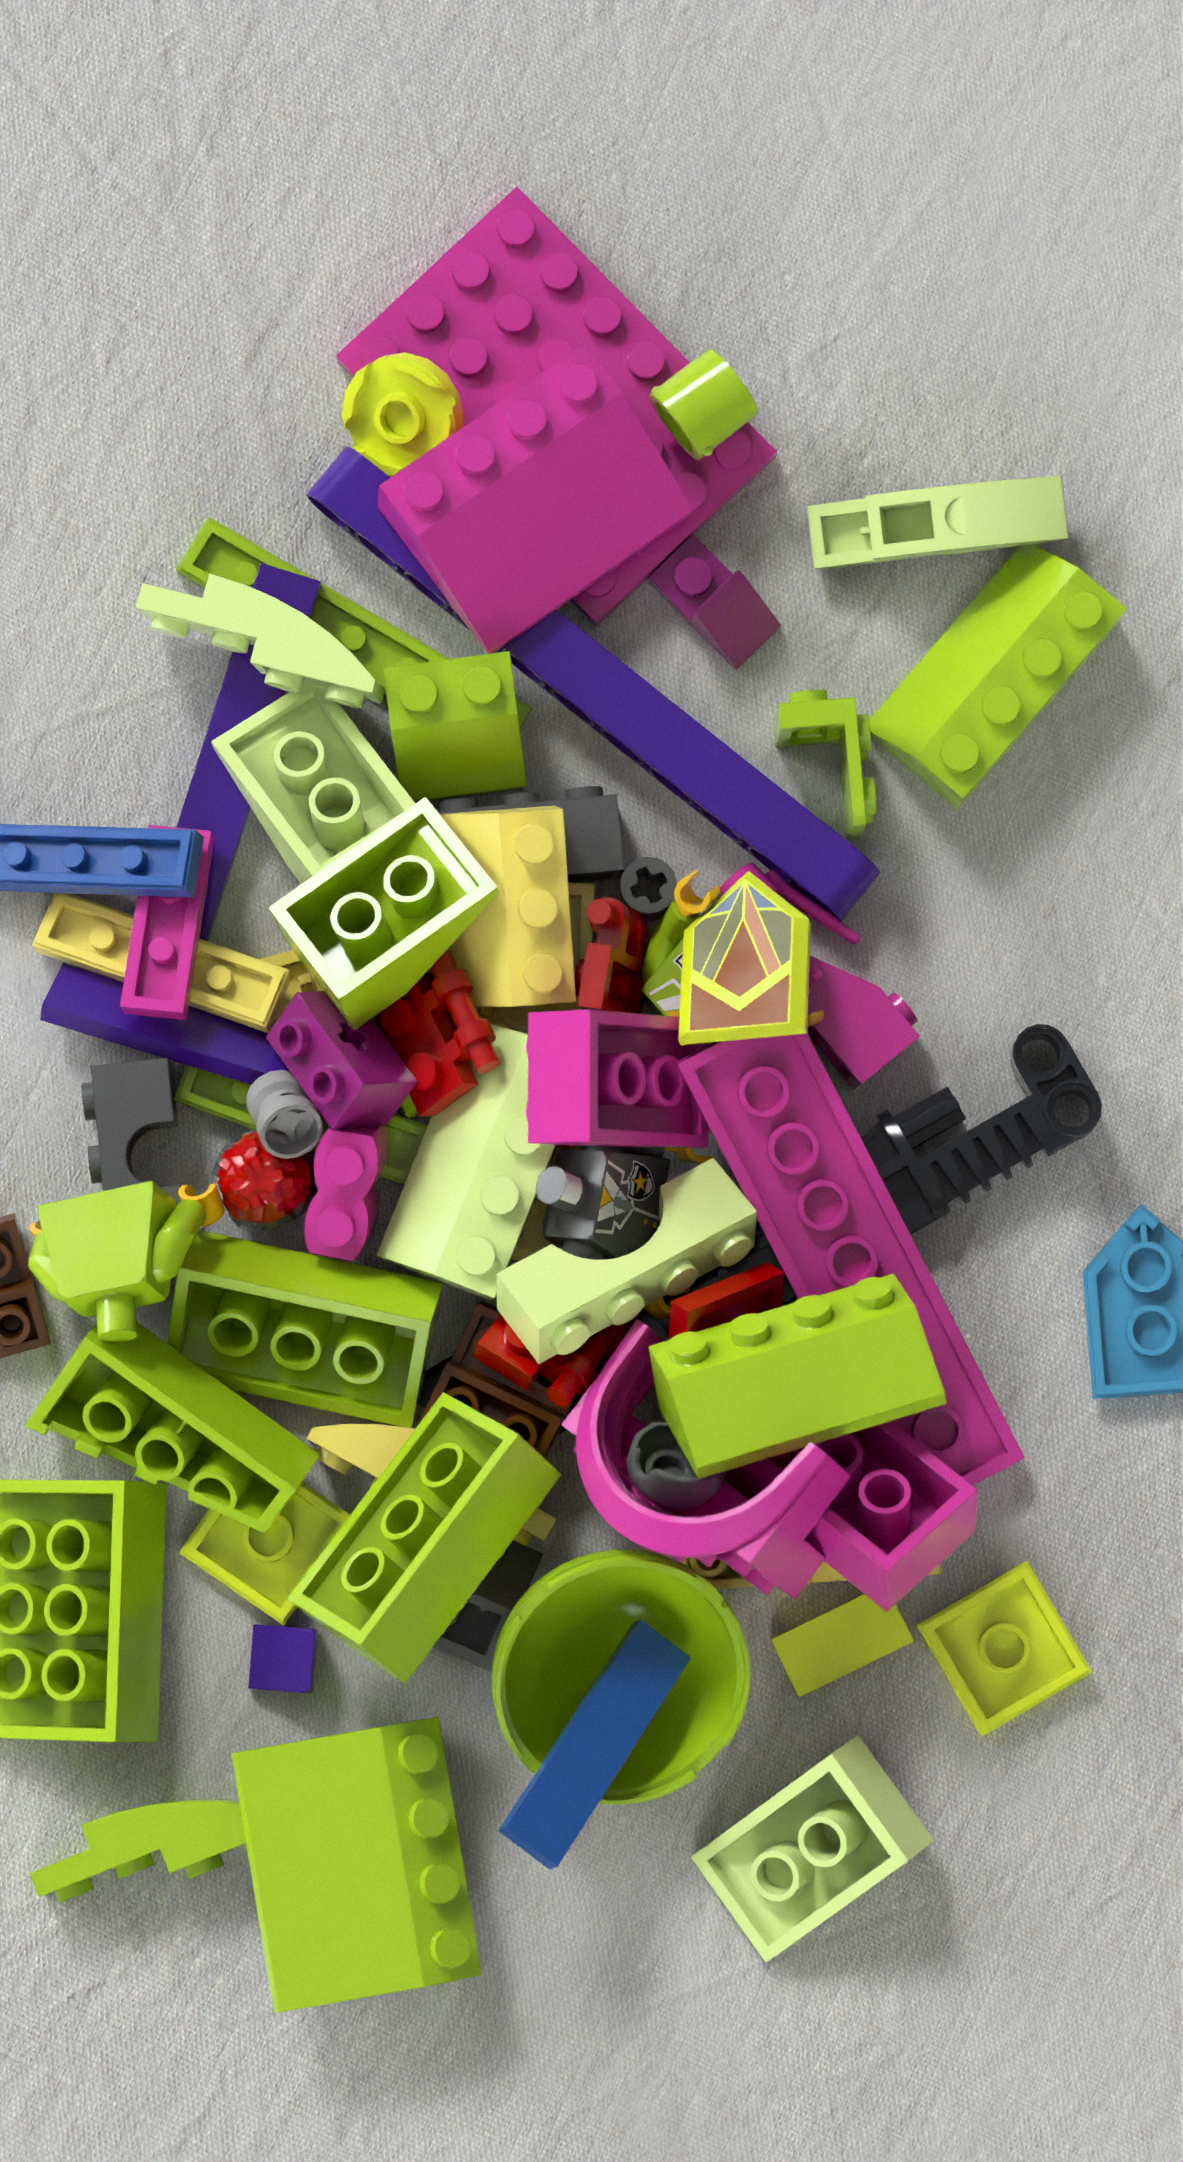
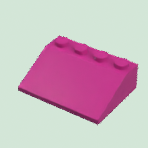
M585 343L379 485L377 505L378 509L487 654L496 653L688 518L694 511L623 392Z

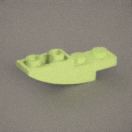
M1062 476L930 487L866 495L863 499L807 506L813 563L816 570L938 554L947 556L1069 539Z
M209 574L203 598L145 583L141 585L136 608L147 619L152 620L150 629L177 638H187L189 629L212 635L210 642L212 645L244 654L247 653L249 644L254 645L250 663L260 673L266 674L265 684L281 690L301 693L303 684L326 689L325 699L341 705L362 708L364 699L382 703L385 693L384 689L343 644L305 614L273 596L245 584L213 574Z

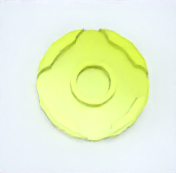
M406 352L382 356L357 371L345 391L342 419L344 429H349L351 438L355 443L351 447L390 478L460 430L464 425V414L458 391L447 373L424 357Z

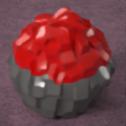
M257 1131L242 1133L241 1140L233 1145L228 1144L222 1149L223 1153H220L217 1157L212 1175L219 1178L217 1183L223 1196L222 1203L237 1227L247 1223L253 1228L273 1230L279 1228L282 1223L295 1220L306 1211V1205L314 1196L313 1184L315 1182L314 1163L310 1152L288 1159L275 1157L265 1150Z

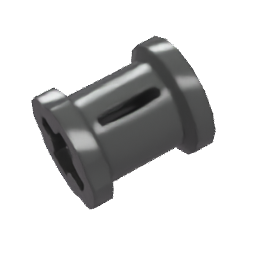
M644 857L635 860L627 866L622 874L619 895L621 902L642 914L646 922L660 920L674 900V889L677 885L675 873L667 863L658 858ZM646 876L651 884L659 881L664 884L659 889L658 902L651 904L646 896H640L635 899L633 894L637 891L639 877Z

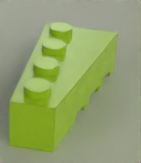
M137 1321L136 1338L121 1343L100 1341L98 1339L96 1323L78 1346L24 1426L43 1435H46L49 1430L76 1441L74 1449L97 1459L103 1453L136 1468L134 1475L155 1485L159 1481H165L188 1491L189 1500L265 1533L321 1454Z

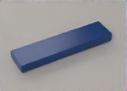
M0 824V891L194 898L204 837L194 829Z
M642 1619L633 1622L498 1831L549 1870L558 1867L691 1657Z

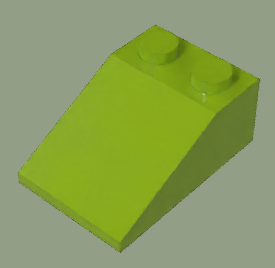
M425 797L268 908L284 940L353 1030H356L407 994L500 892L491 878Z

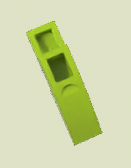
M186 1799L153 1803L106 1815L81 1824L90 1849L29 1874L38 1897L54 1892L58 1903L95 1889L91 1876L111 1868H115L118 1878L121 1879L155 1865L151 1852L159 1849L169 1873L184 1868L188 1879L194 1878L225 1865L220 1853L245 1844L247 1849L240 1802L228 1799Z

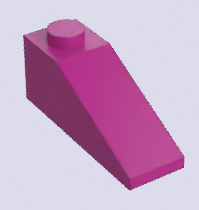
M810 955V958L820 968L822 974L817 980L809 976V989L811 992L808 994V1015L823 1010L824 1019L819 1024L808 1027L807 1034L849 1086L855 1090L920 1037L912 1027L918 1020L908 1004L897 993L893 992L887 996L879 986Z

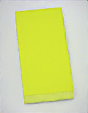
M865 1594L770 1639L798 1698L914 1642L896 1604L886 1612Z

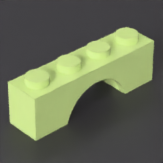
M713 1157L660 1186L659 1227L653 1237L641 1248L622 1257L593 1260L574 1256L551 1244L497 1273V1310L538 1364L557 1354L566 1355L580 1348L588 1337L612 1324H625L635 1318L643 1307L667 1294L675 1296L684 1292L697 1278L721 1265L728 1267L742 1260L750 1249L755 1246L757 1211Z

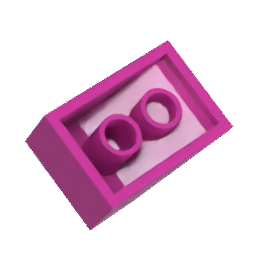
M590 1009L528 1012V1037L526 1041L528 1055V1102L526 1106L528 1143L576 1146L709 1148V1126L676 1064L680 1059L704 1048L709 1043L680 1045L678 1041L679 1017Z

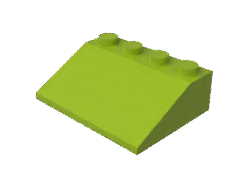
M0 1480V1738L91 1742H158L167 1484L157 1483L155 1485L150 1482L125 1480Z
M439 1717L400 1722L232 1753L274 2013L423 1988L482 1975Z

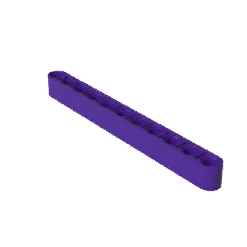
M346 446L306 494L309 501L326 517L469 630L378 509L379 485L390 477L359 452ZM558 610L497 651V653L510 651L511 664L765 867L769 870L774 869L789 886L838 918L840 922L880 874L877 866L862 852Z

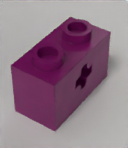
M324 991L297 992L266 1036V1039L332 1130L386 1126L418 1082L372 1018L356 1030H353Z

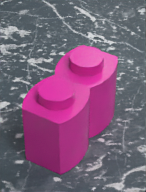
M386 1126L335 1130L329 1127L322 1136L314 1158V1177L319 1191L308 1207L304 1224L305 1242L309 1253L354 1261L370 1239L379 1216V1197L375 1182L383 1172L389 1150Z

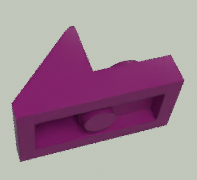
M694 535L648 578V583L735 670L741 667L781 628L779 621L740 570L732 574Z

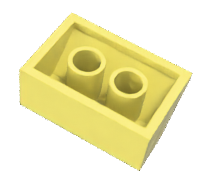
M557 806L440 814L500 892L447 949L450 950L457 968L465 969L474 988L470 996L475 1007H515L576 1002L563 809Z

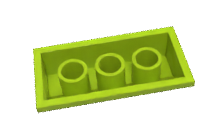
M1034 544L1019 546L869 719L871 738L956 810H959L1116 628L1127 608L1079 567Z
M199 1230L177 1273L167 1344L231 1390L399 1427L412 1428L434 1339L444 1283Z
M894 1273L883 1277L865 1278L853 1286L822 1295L805 1296L789 1305L758 1314H744L735 1318L732 1322L698 1332L680 1333L668 1341L648 1346L659 1410L698 1479L806 1447L810 1442L816 1444L947 1404L945 1392L916 1306Z
M443 1392L287 1600L365 1659L405 1684L417 1667L425 1660L429 1651L456 1615L463 1609L467 1600L497 1560L504 1554L506 1548L535 1509L543 1502L547 1493L562 1474L519 1434Z

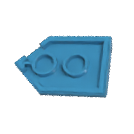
M1142 1204L1137 1207L1082 1272L1092 1399L1183 1393V1241Z

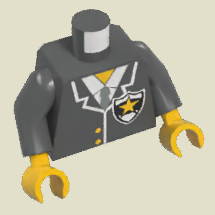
M581 1146L580 1150L561 1149L556 1154L554 1166L545 1169L538 1177L536 1183L538 1198L547 1204L542 1228L544 1238L559 1249L585 1259L605 1260L628 1255L646 1244L659 1227L660 1186L667 1183L671 1162L670 1159L663 1157L664 1151H672L680 1161L687 1163H704L714 1156L696 1155L691 1148ZM689 1288L680 1294L689 1292ZM663 1297L644 1307L646 1312L655 1319L670 1317L671 1308L666 1305Z

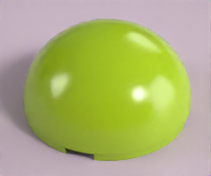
M636 1549L597 1551L576 1557L557 1566L535 1582L515 1604L504 1623L495 1648L491 1687L497 1720L510 1748L533 1774L536 1773L633 1622L642 1619L691 1657L598 1804L626 1805L641 1803L670 1794L689 1784L698 1777L696 1773L703 1769L719 1753L724 1745L728 1747L747 1707L751 1680L750 1658L742 1627L733 1609L719 1591L702 1575L683 1563L653 1552Z

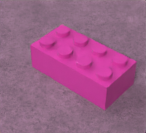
M892 1421L814 1444L829 1455L851 1477L804 1540L826 1558L824 1561L886 1612L975 1532L978 1490ZM805 1447L727 1470L724 1479L751 1500L766 1489Z

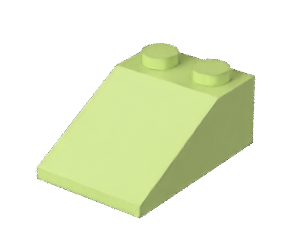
M303 684L301 693H287L211 741L212 747L283 860L301 884L415 805V802L340 704L325 699L326 689Z
M857 1735L692 1855L691 1859L767 1963L904 1865L931 1844L934 1839L860 1736Z

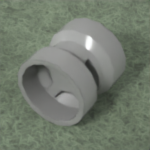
M270 1071L260 1076L250 1086L246 1095V1106L253 1122L257 1126V1133L261 1143L267 1152L275 1157L294 1158L309 1152L319 1142L323 1133L322 1119L315 1105L290 1071Z

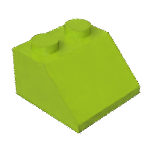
M510 651L383 667L398 781L415 803L425 797L428 801L528 788Z

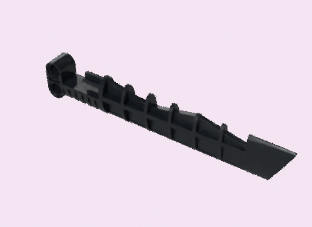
M1045 1024L1027 1027L1018 1035L1011 1049L1010 1064L1027 1098L919 1159L913 1149L966 1120L957 1099L953 1096L949 1087L941 1089L894 1117L888 1110L876 1115L879 1122L861 1139L910 1235L949 1214L950 1210L947 1203L959 1197L966 1204L971 1201L968 1193L970 1190L980 1185L987 1192L992 1189L989 1180L1001 1174L1008 1180L1012 1178L1010 1168L1022 1162L1025 1167L1030 1168L1033 1166L1031 1156L1042 1150L1049 1157L1075 1141L1084 1139L1094 1130L1102 1111L1099 1094L1068 1040L1058 1029ZM1044 1040L1055 1048L1057 1064L1051 1070L1036 1072L1024 1063L1022 1057L1023 1047L1030 1041ZM1067 1094L1081 1097L1087 1103L1089 1109L1087 1122L1078 1127H1067L1061 1124L1054 1113V1103L1057 1099ZM756 1221L755 1246L750 1249L742 1260L728 1267L721 1265L697 1278L689 1287V1292L675 1296L667 1294L663 1297L666 1305L671 1308L672 1300L765 1262L783 1271L758 1221ZM785 1274L782 1306L798 1299ZM643 1307L636 1316V1319L647 1325L663 1341H668L670 1317L655 1319ZM453 1356L426 1370L418 1403L426 1409L446 1363ZM606 1356L605 1359L596 1369L597 1376L609 1360L610 1356ZM577 1395L570 1412L573 1410V1408L576 1406V1404L579 1402L583 1395ZM562 1426L559 1434L566 1431L567 1429Z

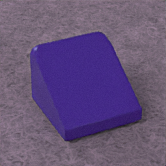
M253 1624L248 1688L313 1693L318 1629Z

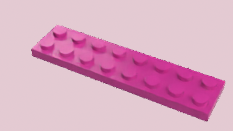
M808 1034L713 1042L680 1059L676 1064L744 1196L757 1211L756 1219L781 1268L785 1272L796 1297L800 1299L809 1295H822L853 1286L865 1278L883 1277L894 1273L916 1306L945 1392L947 1404L895 1419L892 1422L971 1485L1024 1459L1025 1457Z

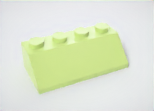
M490 1024L496 1036V1040L492 1045L500 1060V1064L489 1072L479 1074L472 1060H470V1066L479 1084L439 1114L431 1117L376 1256L496 1303L497 1273L508 1268L512 1263L538 1197L536 1193L538 1177L545 1169L550 1167L558 1145L528 1143V1121L526 1117L528 1102V1055L526 1041L528 1034Z

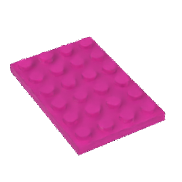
M516 186L336 355V359L352 378L357 371L385 355L406 352L429 359L447 373L458 391L464 414V427L583 343L588 346L623 392L694 510L693 514L570 600L595 627H598L692 535H695L776 458L777 451L749 422L715 447L710 456H704L700 460H696L684 450L657 415L649 400V394L653 387L662 385L690 362Z

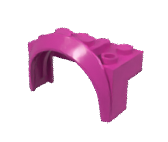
M636 1319L597 1378L561 1424L576 1437V1447L573 1451L577 1454L579 1473L591 1502L601 1516L615 1530L641 1547L663 1555L672 1556L680 1563H683L687 1557L696 1558L709 1568L717 1558L737 1571L740 1576L767 1596L776 1586L795 1600L826 1559L804 1539L851 1475L829 1455L810 1442L766 1489L751 1500L724 1481L710 1501L695 1509L664 1510L645 1498L631 1482L627 1470V1457L632 1440L637 1432L647 1427L646 1424L632 1414L655 1385L648 1346L664 1341L647 1325Z

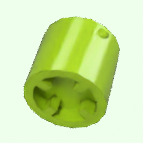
M710 348L662 385L653 387L649 394V400L663 424L684 450L696 460H700L704 456H710L715 447L759 413L756 402L739 376L717 352Z

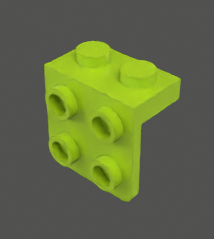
M804 690L790 693L788 703H778L773 723L775 747L838 743L847 841L860 840L866 824H872L873 815L877 814L874 777L862 778L861 762L867 761V752H871L868 713L857 714L855 697L828 699L826 690Z

